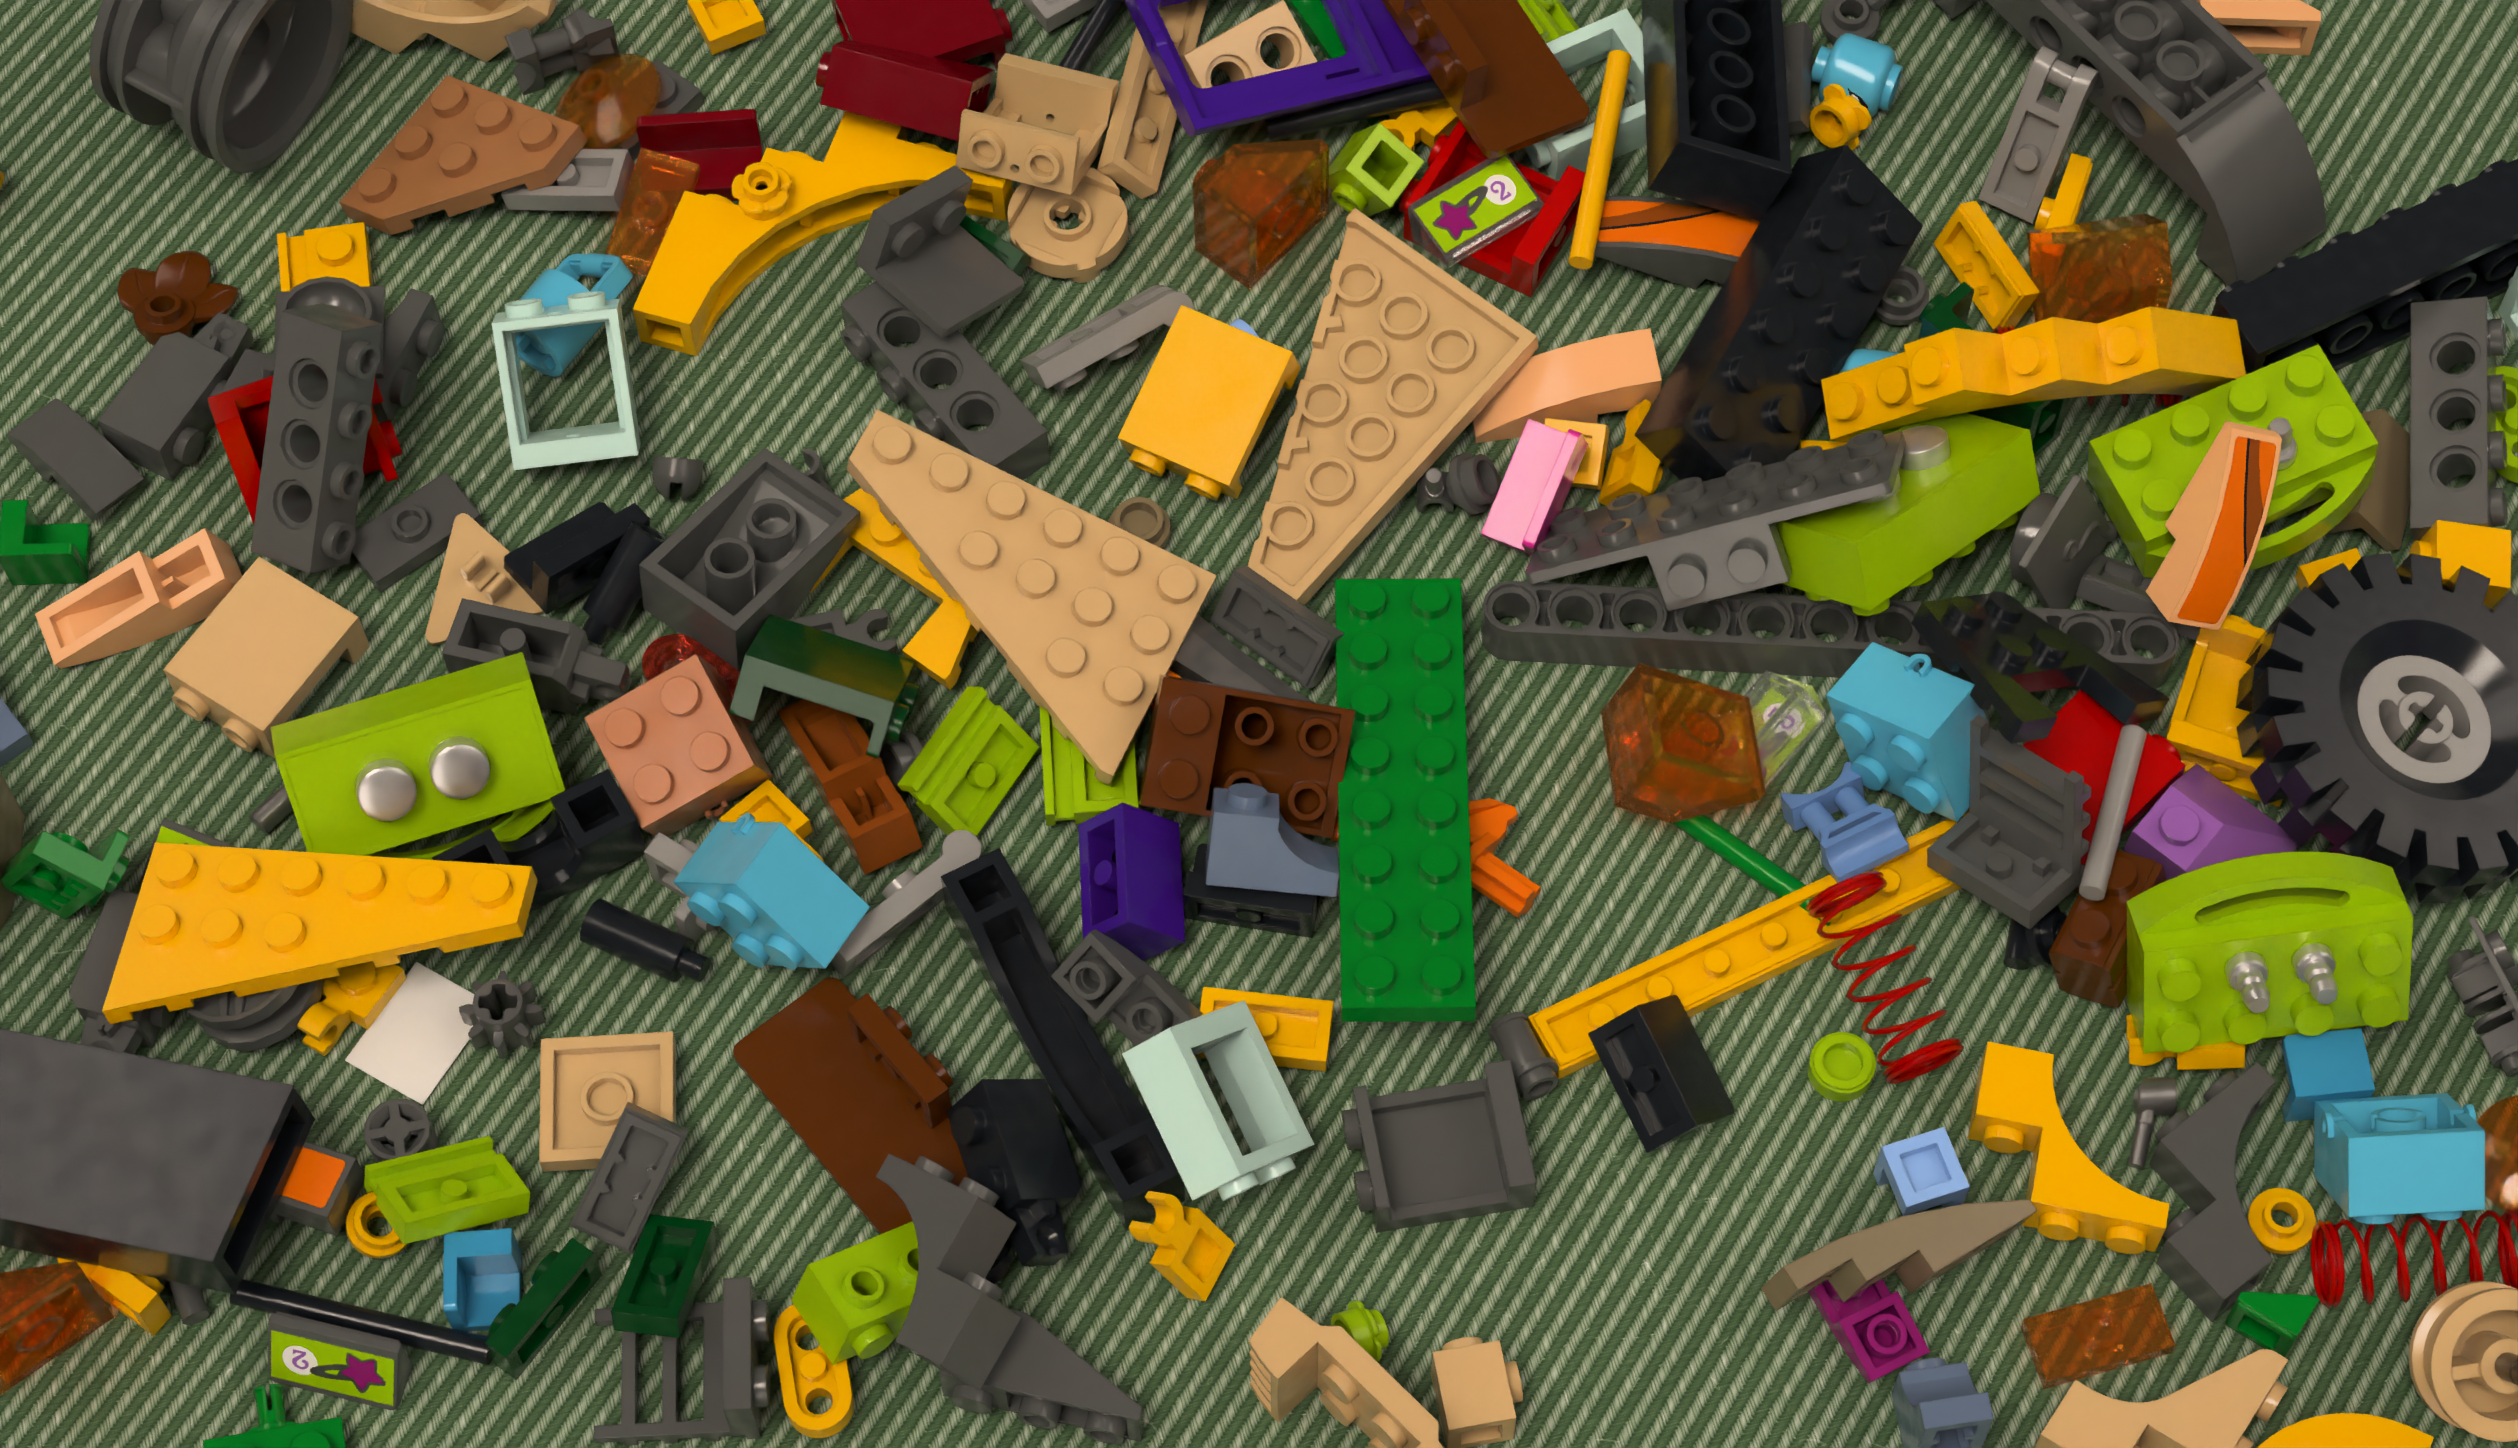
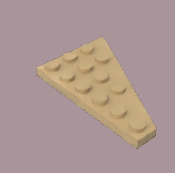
M1356 208L1346 218L1347 229L1338 260H1334L1330 274L1331 285L1328 295L1323 299L1313 334V348L1304 380L1301 379L1296 394L1297 405L1294 415L1290 417L1277 461L1278 472L1269 502L1266 501L1261 517L1262 528L1259 538L1254 542L1248 563L1249 568L1303 605L1312 598L1539 348L1538 339L1535 334Z
M877 409L849 457L847 471L864 492L876 498L879 503L880 512L892 526L897 524L920 553L919 560L948 596L961 603L965 609L966 618L978 633L983 631L1007 660L1006 667L1037 706H1041L1049 712L1054 727L1065 740L1070 738L1096 770L1094 776L1097 780L1110 786L1156 697L1160 674L1167 675L1213 587L1217 575Z

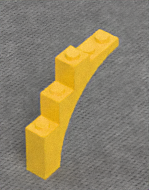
M845 111L824 162L817 161L799 151L783 152L766 148L760 162H767L774 169H784L792 181V188L788 190L790 199L787 207L779 216L773 219H753L746 215L739 205L734 204L721 195L708 194L704 196L684 191L633 307L640 341L698 356L719 317L749 283L779 259L822 235L870 220L873 210L955 166L957 154L946 152L940 147L927 142H919L917 144L908 142L906 127ZM959 167L973 179L964 204L967 208L966 214L1006 221L1008 218V205L1013 195L1012 180ZM759 185L756 189L763 190L766 189L767 186Z
M2149 306L2101 323L2051 317L2002 334L1951 328L1904 344L1905 352L1821 379L1830 440L1846 442L1854 436L1867 431H1884L1955 414L2035 401L2116 394L2197 396L2246 375L2236 319Z

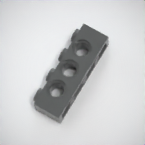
M877 281L841 303L845 329L841 331V337L845 346L857 361L863 362L866 359L877 371L878 382L886 395L896 404L903 401L914 413L913 420L917 429L1021 480L1026 479L1050 462L1046 429L958 330L947 337L938 336ZM901 342L914 343L911 346L903 348L894 346ZM937 383L951 384L944 389L930 388ZM976 424L988 426L981 431L966 430L969 426Z
M2487 296L2411 303L2410 529L2415 541H2420L2436 520L2492 528L2507 525L2508 511L2505 488H2496V469L2507 467L2505 432L2496 431V412H2506L2507 409L2504 374L2496 375V356L2506 355V329L2503 318H2493ZM2466 362L2473 364L2467 371L2461 374L2447 373L2452 366L2458 363ZM2461 418L2473 420L2468 427L2462 430H2447V427L2455 420ZM2458 475L2474 476L2468 484L2462 487L2451 488L2446 486L2452 478Z
M323 303L282 310L251 552L307 573H314L350 563L351 551L356 540L354 528L359 492L364 481L363 462L367 432L372 422L371 403L375 374L380 363L381 323Z

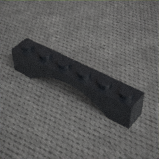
M1000 848L942 875L941 882L948 914L1041 1079H1046L1057 1109L1126 1231L1129 1230L1132 1220L1145 1222L1156 1216L1154 1206L1145 1199L1148 1191L1171 1194L1177 1197L1180 1203L1184 1202V1182L1152 1116L1125 1083L1097 1038L1081 1007L1051 977L1059 965L1029 899Z

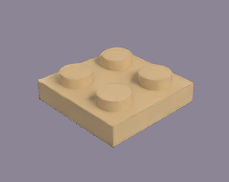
M673 1031L541 1039L539 1163L543 1172L596 1169L627 1102L676 1123V1040Z

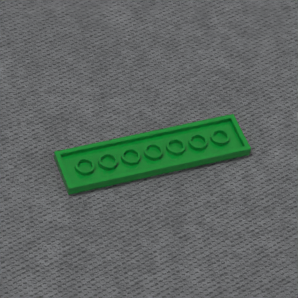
M1461 578L1335 579V627L1344 633L1336 642V707L1355 710L1343 781L1338 782L1341 1022L1475 1021L1476 998Z

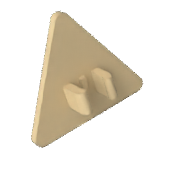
M465 513L458 514L454 519L425 633L428 643L434 646L446 643L462 598L535 615L545 613L504 569V556L510 553V551Z

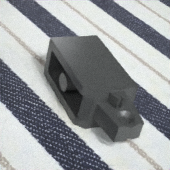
M218 312L193 338L180 332L161 336L98 419L105 438L126 459L173 482L185 465L192 464L198 458L203 449L205 438L215 426L207 398L221 393L244 350L250 348L254 340L250 328L241 321H236L230 316Z
M464 598L460 602L442 651L449 673L523 652L540 708L575 715L578 704H587L589 698L607 701L616 700L628 693L632 682L631 676H629L628 665L605 658L603 649L589 645L586 632L575 624Z
M114 889L109 893L69 990L75 1006L85 1021L80 1044L135 1054L139 1045L153 1048L161 1027L167 1028L174 1018L176 1011L169 1012L166 1005L133 1012V1020L109 1024L102 1012L139 894Z

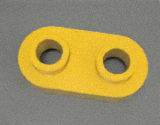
M793 1304L786 1308L778 1317L773 1334L784 1407L790 1423L801 1434L811 1438L830 1437L845 1428L854 1411V1396L848 1359L832 1365L820 1345L813 1350L801 1349L798 1346L799 1341L803 1336L812 1332ZM818 1397H827L833 1401L831 1408L823 1414H813L808 1410L810 1403Z

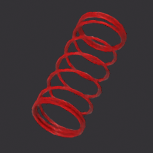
M1872 871L1856 875L1827 888L1813 897L1805 909L1809 911L1808 915L1811 917H1824L1817 929V934L1820 937L1838 939L1854 936L1835 953L1831 963L1834 968L1851 971L1871 967L1850 985L1846 997L1850 1001L1860 1003L1886 999L1865 1017L1861 1029L1865 1033L1874 1035L1904 1030L1883 1046L1876 1059L1879 1065L1888 1066L1882 1074L1886 1077L1885 1081L1890 1084H1896L1926 1074L1948 1063L1961 1054L1964 1046L1960 1045V1039L1949 1038L1920 1048L1898 1060L1885 1061L1882 1059V1056L1900 1040L1924 1025L1946 1015L1947 1010L1941 1009L1922 1018L1886 1028L1871 1029L1867 1027V1024L1883 1009L1908 993L1931 983L1932 980L1930 977H1925L1910 985L1871 996L1857 997L1852 994L1857 986L1870 975L1896 959L1916 951L1917 948L1915 945H1910L1890 955L1858 964L1841 965L1837 962L1841 955L1855 943L1877 929L1889 925L1902 917V914L1895 913L1876 923L1844 932L1825 933L1822 930L1827 922L1836 914L1865 901L1886 887L1887 882L1883 878L1884 875L1881 872ZM1851 891H1854V892H1852V893H1850V894H1848V895H1846V896H1844V897H1841V898H1839V899H1836V898H1838V897H1840V896H1842V895H1844V894H1847V893H1849V892H1851Z
M2507 1209L2501 1217L2495 1211L2486 1210L2479 1216L2473 1228V1233L2468 1223L2462 1217L2456 1219L2462 1225L2470 1243V1282L2484 1281L2477 1240L2480 1227L2484 1219L2489 1216L2495 1218L2499 1223L2498 1256L2505 1285L2518 1289V1258L2511 1236L2513 1221L2518 1233V1209ZM2414 1214L2405 1223L2400 1238L2391 1223L2384 1224L2389 1229L2398 1252V1290L2400 1298L2405 1303L2409 1301L2411 1295L2410 1276L2405 1255V1244L2411 1224L2415 1221L2421 1222L2432 1241L2434 1248L2433 1277L2438 1297L2447 1291V1277L2441 1251V1242L2444 1229L2449 1220L2441 1221L2436 1235L2432 1226L2424 1217ZM2341 1219L2335 1226L2328 1220L2325 1222L2319 1220L2314 1226L2311 1238V1268L2317 1296L2325 1307L2330 1308V1306L2336 1308L2342 1301L2344 1293V1258L2338 1234L2341 1226H2347L2356 1239L2362 1257L2361 1284L2364 1301L2369 1306L2373 1303L2374 1285L2368 1254L2371 1236L2377 1224L2369 1225L2364 1242L2359 1231L2349 1220ZM2326 1237L2328 1245L2326 1249V1259L2324 1261V1239Z

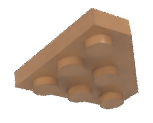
M447 75L339 203L348 218L364 222L365 225L394 235L415 228V218L444 209L449 217L494 203V193L525 184L529 191L551 185L588 141L580 125Z

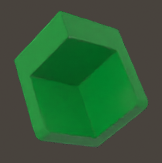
M28 500L2 501L0 563L12 586L87 583L92 533L86 523L39 524Z

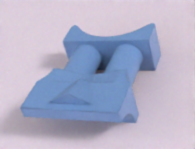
M1850 762L1844 764L1838 779L1823 790L1809 794L1784 792L1780 794L1783 818L1794 831L1807 826L1820 841L1822 864L1837 883L1866 871H1872L1875 867L1909 851V844L1898 827L1895 814L1891 809L1880 807L1876 803L1870 805L1864 799L1862 776L1851 771ZM1841 810L1846 817L1836 821L1831 814Z

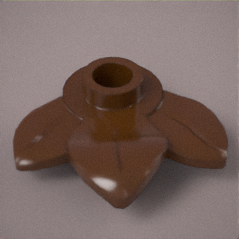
M191 250L168 256L161 261L157 271L129 268L122 274L118 285L120 305L134 314L136 329L152 345H155L161 336L176 332L190 337L195 324L210 321L218 312L227 314L234 306L239 295L238 288L221 283H211L209 260L202 253Z

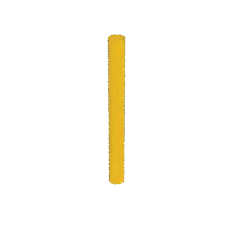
M1612 50L1608 53L1568 260L1569 264L1577 269H1589L1593 265L1632 59L1631 55L1623 50Z

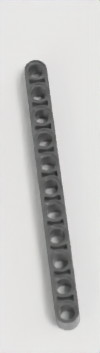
M1507 581L1493 586L1485 595L1483 602L1482 644L1490 654L1507 661L1841 678L1865 649L1874 642L1908 657L1920 653L1926 654L1931 659L1932 667L1975 684L1962 667H1960L1958 672L1950 671L1911 624L1922 603L1918 601L1890 600V606L1885 611L1876 615L1861 616L1852 611L1851 605L1832 599L1813 601L1806 596L1740 593L1668 611L1659 588L1545 582L1529 584V582ZM2024 607L2155 689L2160 688L2167 680L2178 649L2179 637L2175 627L2164 617L2151 613ZM1512 616L1523 622L1519 625L1509 626L1502 624L1498 619ZM1574 619L1581 621L1586 626L1572 629L1565 627L1561 622ZM1636 622L1647 626L1649 630L1634 632L1624 627V625ZM1702 626L1708 628L1713 633L1701 636L1692 633L1688 628ZM1757 629L1769 630L1776 637L1769 639L1759 638L1752 634L1751 631ZM1822 632L1831 633L1838 637L1839 640L1826 642L1817 638L1815 634ZM1893 636L1902 641L1903 644L1889 645L1882 642L1878 637ZM2142 648L2149 650L2157 658L2149 659L2142 657L2134 649ZM2075 685V686L2062 687V688H2055V689L2081 690V688H2079V687L2076 686V685Z

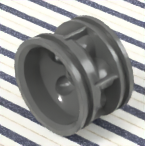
M103 0L91 40L90 76L92 85L100 100L106 105L126 113L131 118L147 125H159L175 119L180 129L185 132L192 148L198 153L216 160L219 164L235 172H253L267 166L282 155L322 105L338 73L346 50L352 23L353 0Z

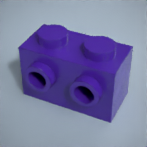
M1122 802L1078 824L1083 939L1089 932L1096 929L1131 951L1143 961L1185 942L1179 823Z

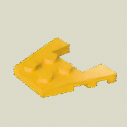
M860 488L843 500L860 511L861 519L816 582L810 594L852 546L873 558L940 604L938 609L902 651L906 658L915 660L914 665L951 690L957 683L962 671L959 663L969 641L974 642L978 631L966 618L965 609L961 603L948 596L919 560L920 553L897 524L892 526L880 512L879 503L876 498Z

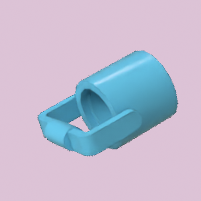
M596 253L572 254L565 258L555 270H544L520 300L542 299L543 307L568 305L567 296L590 292L577 281L583 275L591 278H601L591 291H603L605 300L616 299L632 279L633 273L621 258L615 255ZM605 322L515 332L518 357L530 367L545 375L552 377L561 376Z

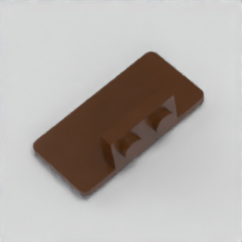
M1381 0L1484 156L1492 159L1499 158L1582 126L1587 122L1589 115L1587 103L1517 0Z
M829 977L819 982L737 1042L733 1049V1055L738 1066L880 1235L912 1222L911 1215L899 1195L890 1186L876 1178L888 1154H892L912 1165L916 1163L920 1155L926 1157L953 1173L955 1176L951 1183L958 1187L964 1177L968 1178L957 1142L953 1138L951 1124L947 1115V1111L952 1107L949 1088L953 1085V1081L947 1070L933 1054L929 1053L922 1058L910 1044L909 1040L913 1038L912 1032L893 1007L888 1006L882 1010L868 993L856 1000L839 979Z

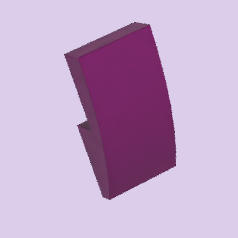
M1883 1279L1844 1303L1829 1280L1808 1292L1832 1333L1868 1384L1930 1352L1898 1291L1891 1294Z

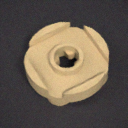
M1092 167L1088 169L1072 195L1021 183L1014 191L1008 205L1007 215L1011 245L1031 257L1027 265L1028 267L1050 277L1069 278L1078 283H1085L1095 279L1099 275L1100 269L1108 266L1120 254L1128 237L1127 209L1120 197L1119 188L1109 176ZM1070 213L1078 214L1079 226L1074 229H1060L1058 224L1053 221L1055 217L1066 219Z

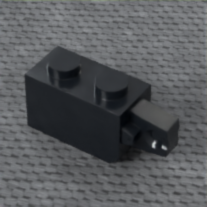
M982 1079L947 1111L952 1135L957 1142L969 1179L996 1193L999 1199L994 1208L1017 1223L1009 1239L1022 1266L1054 1265L1069 1253L1060 1210L1076 1197L1082 1184L1046 1079Z

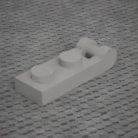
M2044 46L2041 47L2032 62L1978 198L2032 224L2037 219L2044 196L2047 197L2082 110L2099 75V71L2084 64L2076 68L2060 61V53ZM2048 83L2067 91L2062 103L2043 95Z
M1155 285L1149 287L1020 359L1030 381L1046 389L1052 386L1054 390L1067 388L1079 382L1087 375L1085 368L1104 357L1108 361L1121 358L1134 351L1140 345L1139 337L1163 324L1171 327L1180 306L1183 305L1194 310L1193 302L1188 295L1167 286Z
M956 830L950 833L944 839L940 856L936 861L918 875L912 869L906 870L885 887L881 894L886 900L868 914L865 913L831 960L832 965L843 978L944 900L941 876L979 858L981 845L978 838L966 830Z

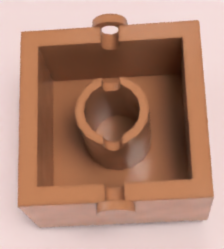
M697 654L584 717L640 827L654 836L660 832L669 837L704 816L709 820L715 819L730 810L731 807L728 802L773 777L743 718L729 713L733 699L716 667ZM721 804V807H719L718 809L713 811L711 810L713 807Z

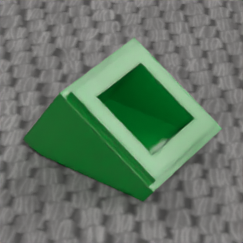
M2242 1291L2225 1323H2227L2228 1327L2262 1348L2273 1350L2285 1357L2320 1299L2311 1295Z

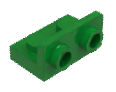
M117 829L87 853V846L70 835L60 832L50 834L42 831L7 861L1 881L5 889L66 920L84 905L92 908L104 890L111 893L116 888L129 864V858L123 856L122 852L130 835Z

